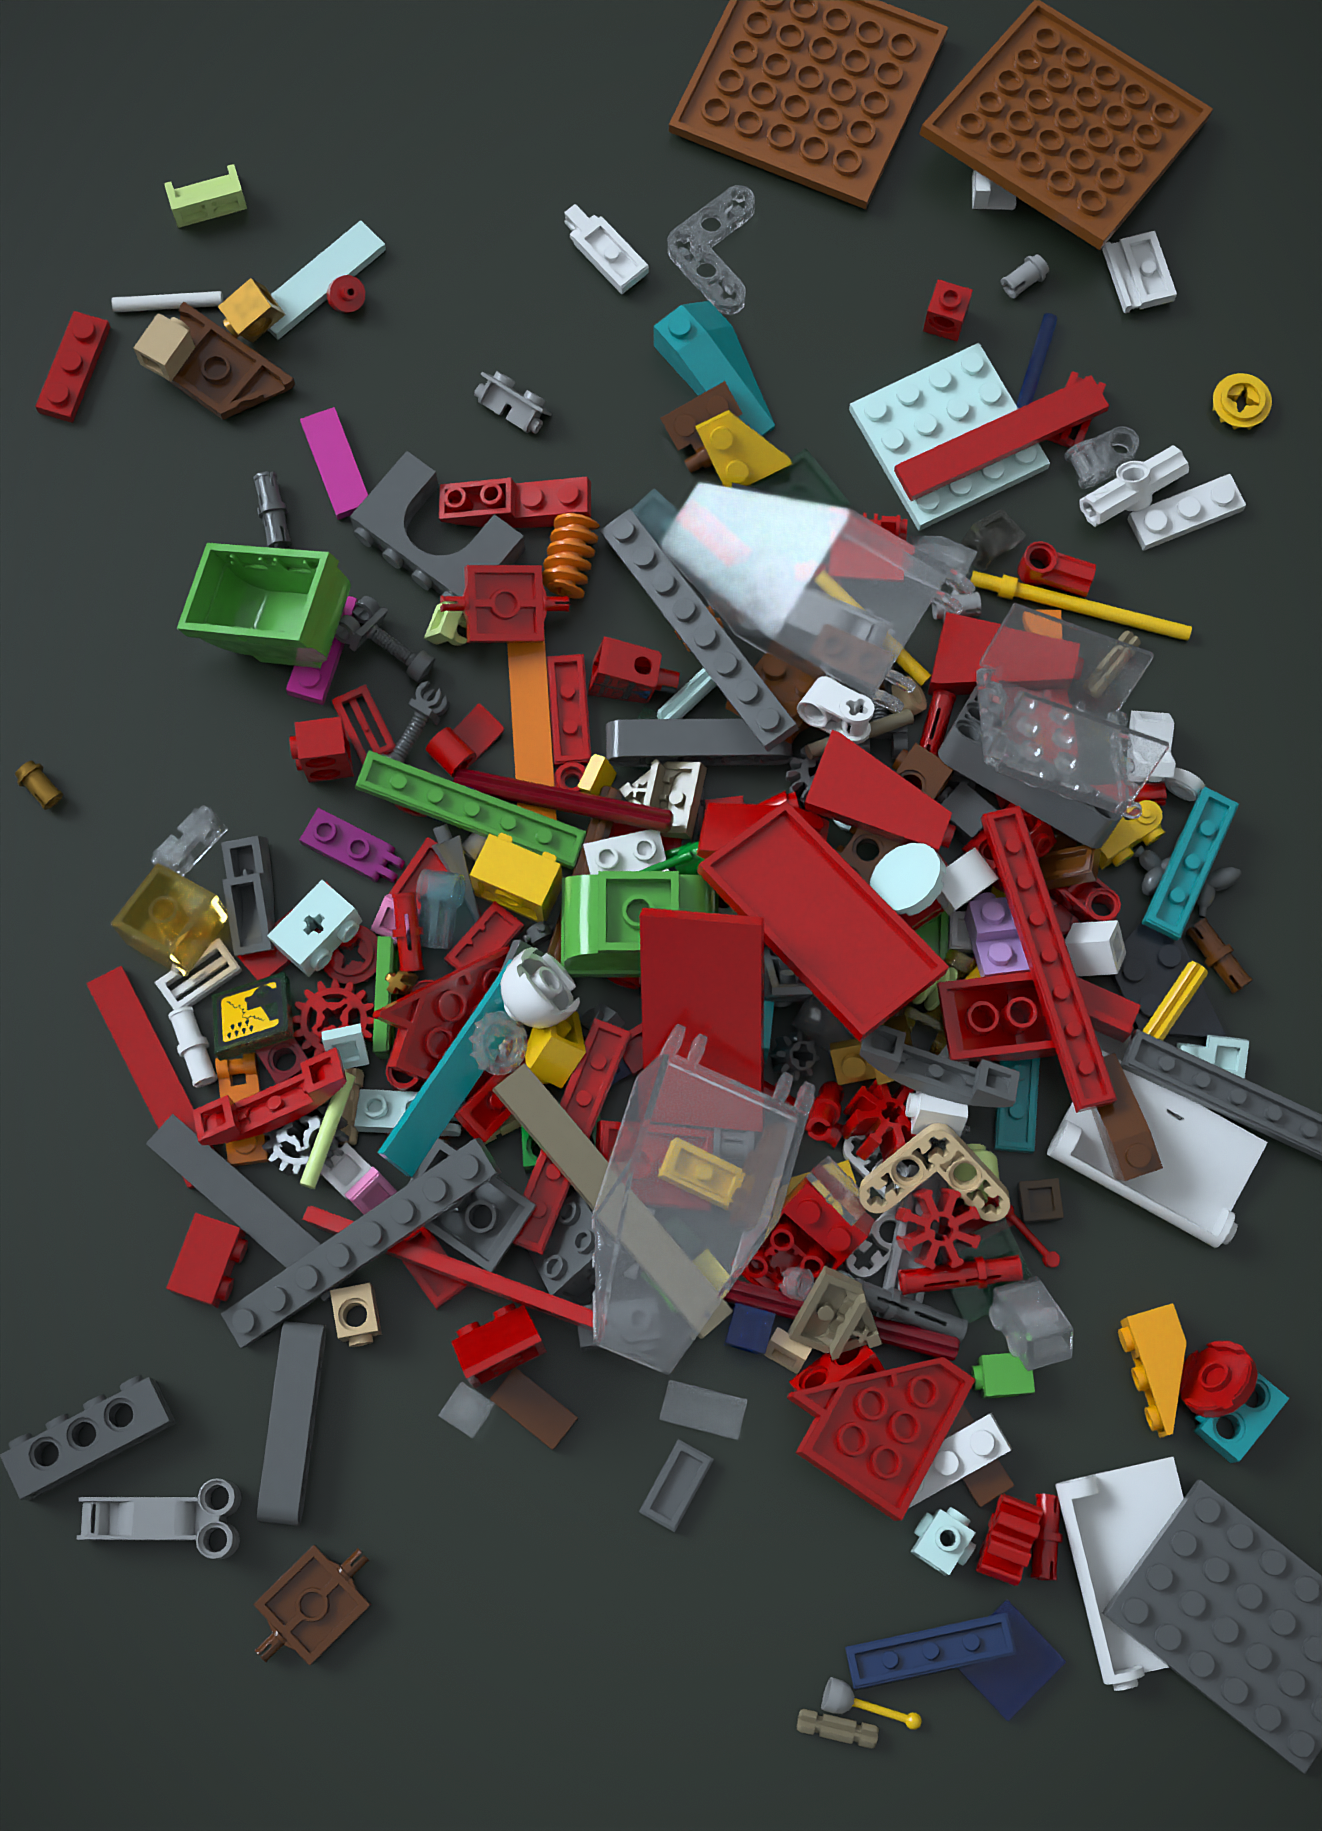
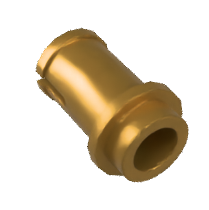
M30 760L16 771L17 784L20 787L25 786L41 804V807L44 810H48L61 800L63 793L42 772L44 767L40 763L35 764L33 760Z

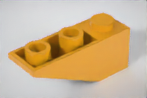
M1173 1303L1128 1316L1120 1321L1122 1328L1118 1329L1122 1347L1125 1352L1131 1351L1136 1366L1131 1369L1135 1386L1139 1392L1144 1391L1149 1405L1145 1407L1147 1422L1152 1431H1158L1160 1438L1171 1435L1174 1431L1186 1349V1339Z

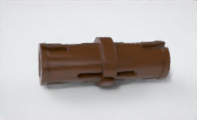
M1206 917L1194 924L1195 927H1191L1186 931V934L1191 937L1206 957L1205 964L1208 968L1213 966L1231 990L1232 995L1244 988V985H1248L1253 981L1232 954L1234 951L1232 946L1224 944Z

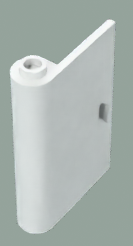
M1101 1050L1103 1056L1109 1055L1107 1052ZM1123 1069L1149 1126L1163 1169L1128 1181L1117 1180L1112 1173L1091 1109L1076 1113L1072 1102L1050 1143L1047 1155L1214 1248L1219 1247L1222 1243L1227 1245L1232 1240L1237 1231L1238 1224L1234 1222L1235 1214L1231 1210L1268 1142L1202 1105Z
M1174 1457L1055 1484L1104 1684H1113L1114 1691L1137 1687V1679L1143 1677L1145 1672L1168 1667L1103 1615L1102 1612L1184 1499Z

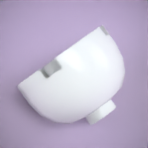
M531 947L523 950L507 966L500 982L505 1011L513 1020L538 1029L548 1028L557 1025L577 1010L580 1000L579 997L575 1001L573 1000L571 991L576 986L566 969L548 953L542 957L533 954L537 948Z

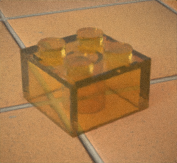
M157 863L110 924L128 946L185 978L229 919L227 910L217 895Z

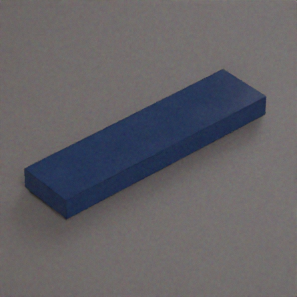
M1007 1612L845 1647L855 1691L1017 1656Z

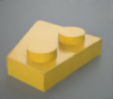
M730 410L695 426L728 494L732 483L748 486L792 464L788 455L781 452L761 434L746 425Z

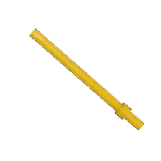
M973 571L971 576V586L998 592L997 596L1010 600L1014 596L1188 641L1191 635L1192 627L1020 583L1017 582L1018 578L1003 574L1001 578Z

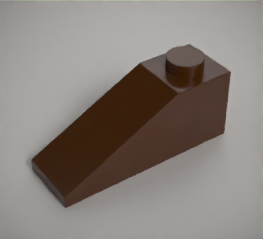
M1112 1053L1103 1056L1117 1101L1114 1104L1091 1109L1114 1178L1128 1181L1163 1169L1149 1126L1116 1054Z

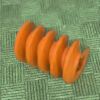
M564 513L554 519L555 529L550 535L552 543L547 547L548 557L544 560L543 567L545 570L542 572V584L550 592L573 599L584 597L585 591L576 585L588 583V577L579 571L591 570V563L583 558H592L595 555V550L586 544H596L598 542V536L590 531L599 529L600 525L596 521L575 513Z

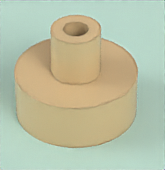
M907 676L892 685L893 698L887 700V707L891 713L894 714L900 710L910 709L914 716L926 709L925 695L913 678Z

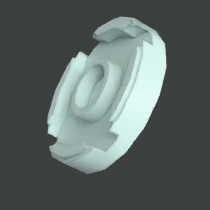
M909 843L895 848L883 857L874 869L870 879V886L897 914L907 913L908 916H911L930 906L941 893L944 886L942 882L943 872L946 874V866L933 848L924 843Z

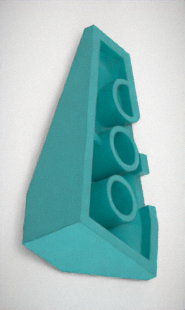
M710 301L682 304L654 325V347L698 396L725 381L743 413L738 417L746 425L749 424L750 428L757 431L763 437L775 428V423L733 326Z

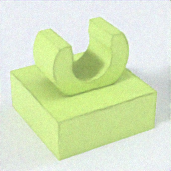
M438 604L424 639L436 645L447 641L455 646L465 644L467 639L457 633L458 625L467 628L465 617L462 615L463 611L441 612L440 606L442 604Z

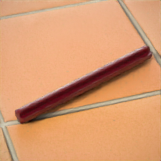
M464 768L456 770L453 780L455 783L495 798L666 833L671 830L674 820V814L667 809Z
M735 1279L727 1280L723 1292V1300L725 1302L793 1320L806 1300L804 1297ZM873 1316L882 1343L938 1358L945 1357L949 1361H954L958 1355L960 1341L957 1337Z

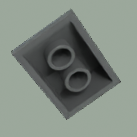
M438 1138L409 1183L460 1148L450 1141ZM497 1175L424 1225V1227L479 1266L493 1273L537 1205Z

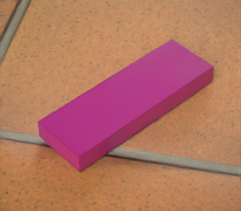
M335 407L301 418L300 422L337 520L352 515L368 496Z

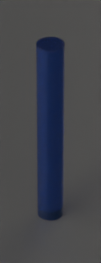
M1046 313L1043 316L1016 403L1018 409L1033 401L1058 320L1057 316Z

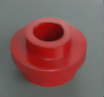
M565 763L561 765L554 774V787L581 792L578 785L570 788L565 782L570 777H575L580 782L586 767L579 763Z

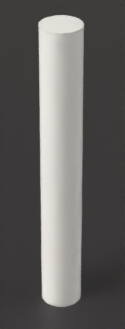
M222 291L114 297L112 298L113 312L179 309L183 302H186L193 308L219 306L223 302Z

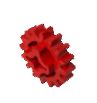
M334 978L331 987L326 988L323 982L319 981L317 982L318 992L314 994L306 989L304 993L308 999L307 1002L295 1003V1007L301 1013V1016L291 1017V1022L293 1025L301 1028L296 1030L293 1035L296 1041L306 1039L301 1046L305 1054L315 1049L314 1057L325 1052L321 1032L336 1029L334 1025H330L327 1021L331 1016L336 1019L340 1018L342 1024L338 1028L353 1025V1020L358 1016L357 1013L359 1012L364 1040L373 1042V1034L368 1029L374 1028V1018L368 1017V1015L374 1012L375 1006L373 1003L363 1004L367 1000L368 995L364 990L354 994L355 985L353 982L349 981L345 988H341L339 980ZM331 998H342L340 1002L325 1001ZM314 1011L317 1014V1019L310 1032L309 1021Z

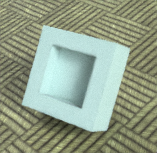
M361 1023L321 1032L325 1052L336 1047L339 1050L344 1069L369 1064Z

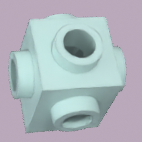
M951 1507L947 1513L942 1509L936 1510L934 1515L926 1512L914 1531L919 1536V1539L910 1552L943 1575H950L957 1562L963 1566L976 1547L971 1542V1539L976 1532L968 1528L971 1521ZM943 1531L950 1537V1543L947 1547L940 1542V1534Z

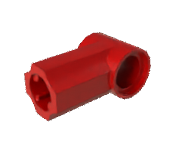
M1038 541L1027 547L1018 564L1017 572L1019 578L1025 584L1032 586L1045 584L1086 597L1096 572V564L1056 552L1052 545L1047 542ZM1036 559L1041 561L1045 568L1038 569L1034 567L1030 560Z

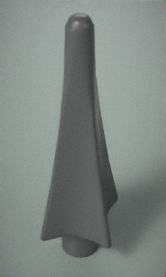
M446 823L433 829L438 843L432 845V848L451 876L476 923L481 917V913L471 885L460 835L452 837Z

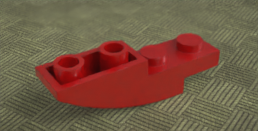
M588 476L515 483L512 478L440 484L439 520L445 523L484 527L495 514L512 528H538L554 526V519L564 513H575L591 517V481Z

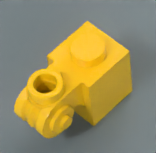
M1144 800L1135 806L1129 820H1125L1122 816V819L1104 846L1099 848L1101 851L1099 862L1101 869L1111 863L1118 867L1135 854L1132 850L1134 846L1142 841L1146 846H1149L1165 834L1160 824L1163 817L1162 810L1158 804L1150 800Z

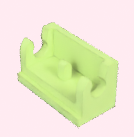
M234 164L227 166L228 175L178 189L173 188L171 181L164 183L178 228L247 209Z

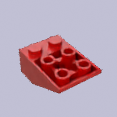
M814 1167L787 1195L733 1258L730 1265L751 1284L807 1298L823 1267L827 1266L836 1270L868 1238L874 1219Z

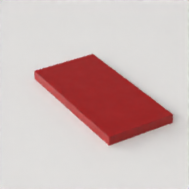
M787 801L781 803L698 865L697 873L738 915L764 917L765 944L859 1042L933 985L948 971L949 966Z
M642 908L639 919L645 1122L761 1133L764 1126V917Z

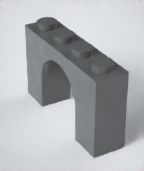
M406 451L350 516L354 528V536L365 546L371 547L374 545L381 550L384 559L393 567L399 569L402 566L411 572L412 579L425 590L432 588L443 596L463 595L465 589L464 567L467 565H513L525 551L524 536L495 514L465 548L453 554L432 555L418 549L410 541L407 533L412 518L437 490L439 485L436 471Z

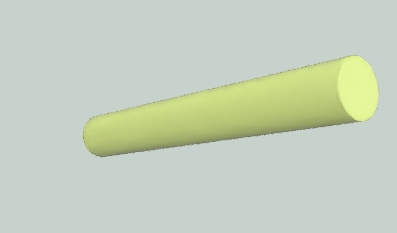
M345 1072L347 1082L330 1099L300 1181V1185L310 1189H315L356 1078L350 1073Z

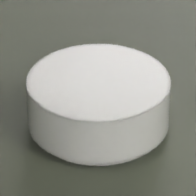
M1175 768L1174 778H1166L1164 781L1166 788L1171 793L1188 801L1197 800L1200 791L1205 787L1200 778L1180 768Z

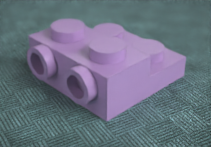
M982 893L977 895L973 901H969L964 920L980 977L1030 972L1006 897L996 898L993 893Z

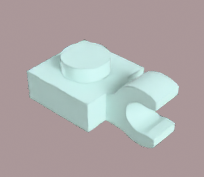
M1207 1035L1206 1046L1177 1042V1048L1245 1079L1249 1041L1247 1039Z

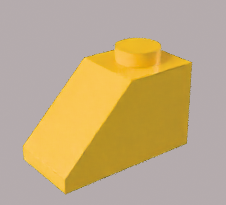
M575 1011L567 1019L552 1027L532 1028L524 1052L526 1065L542 1084L550 1083L562 1089L586 1053L578 1012Z

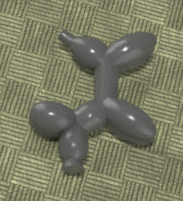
M1181 834L1179 835V837H1178V839H1177V841H1176L1175 847H1176V845H1177V842H1178V840H1179ZM1141 845L1133 856L1139 857L1140 865L1148 871L1142 880V892L1147 896H1152L1157 890L1171 857L1161 860L1155 852L1151 850L1144 851ZM1225 867L1208 874L1196 901L1199 906V918L1206 917L1207 908L1212 905L1215 899V891L1227 889L1238 881L1241 877L1240 869Z

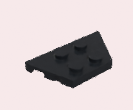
M1140 923L1124 941L1126 955L1118 974H1111L1110 976L1120 996L1141 1005L1133 1026L1135 1030L1143 1031L1186 965L1192 961L1181 938L1176 941ZM1202 983L1167 1034L1170 1037L1187 1038L1189 1036L1207 1038V1035L1226 1036Z

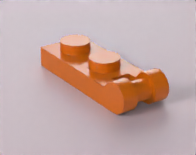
M255 1052L243 1054V1058L229 1060L228 1056L216 1058L215 1064L220 1098L228 1095L235 1103L261 1091L259 1066ZM245 1073L247 1084L233 1086L232 1075ZM261 1134L244 1140L226 1143L227 1161L233 1167L270 1162L268 1160L269 1153L262 1147L267 1142V1137Z

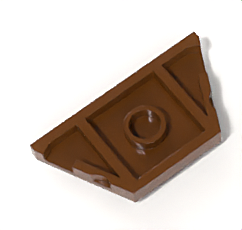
M186 302L180 305L179 320L190 328L195 348L170 383L222 420L227 419L282 394L295 386L294 378Z

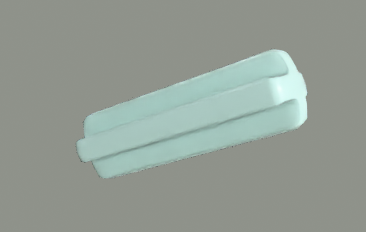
M704 668L658 710V719H681L716 686Z

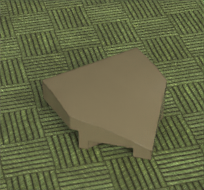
M655 759L648 772L632 785L627 782L619 791H621L628 802L667 809L674 814L671 830L667 833L660 831L661 837L692 839L707 768L701 762L667 761L662 765Z
M824 1266L788 1330L789 1339L823 1353L830 1352L832 1360L838 1359L843 1352L867 1344L869 1348L882 1345L862 1283Z

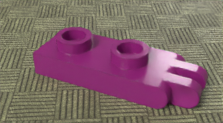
M317 808L299 839L302 845L374 882H377L382 877L394 883L398 875L386 868V865L390 864L398 869H402L405 864L404 860L393 855L396 849L392 845L320 808Z

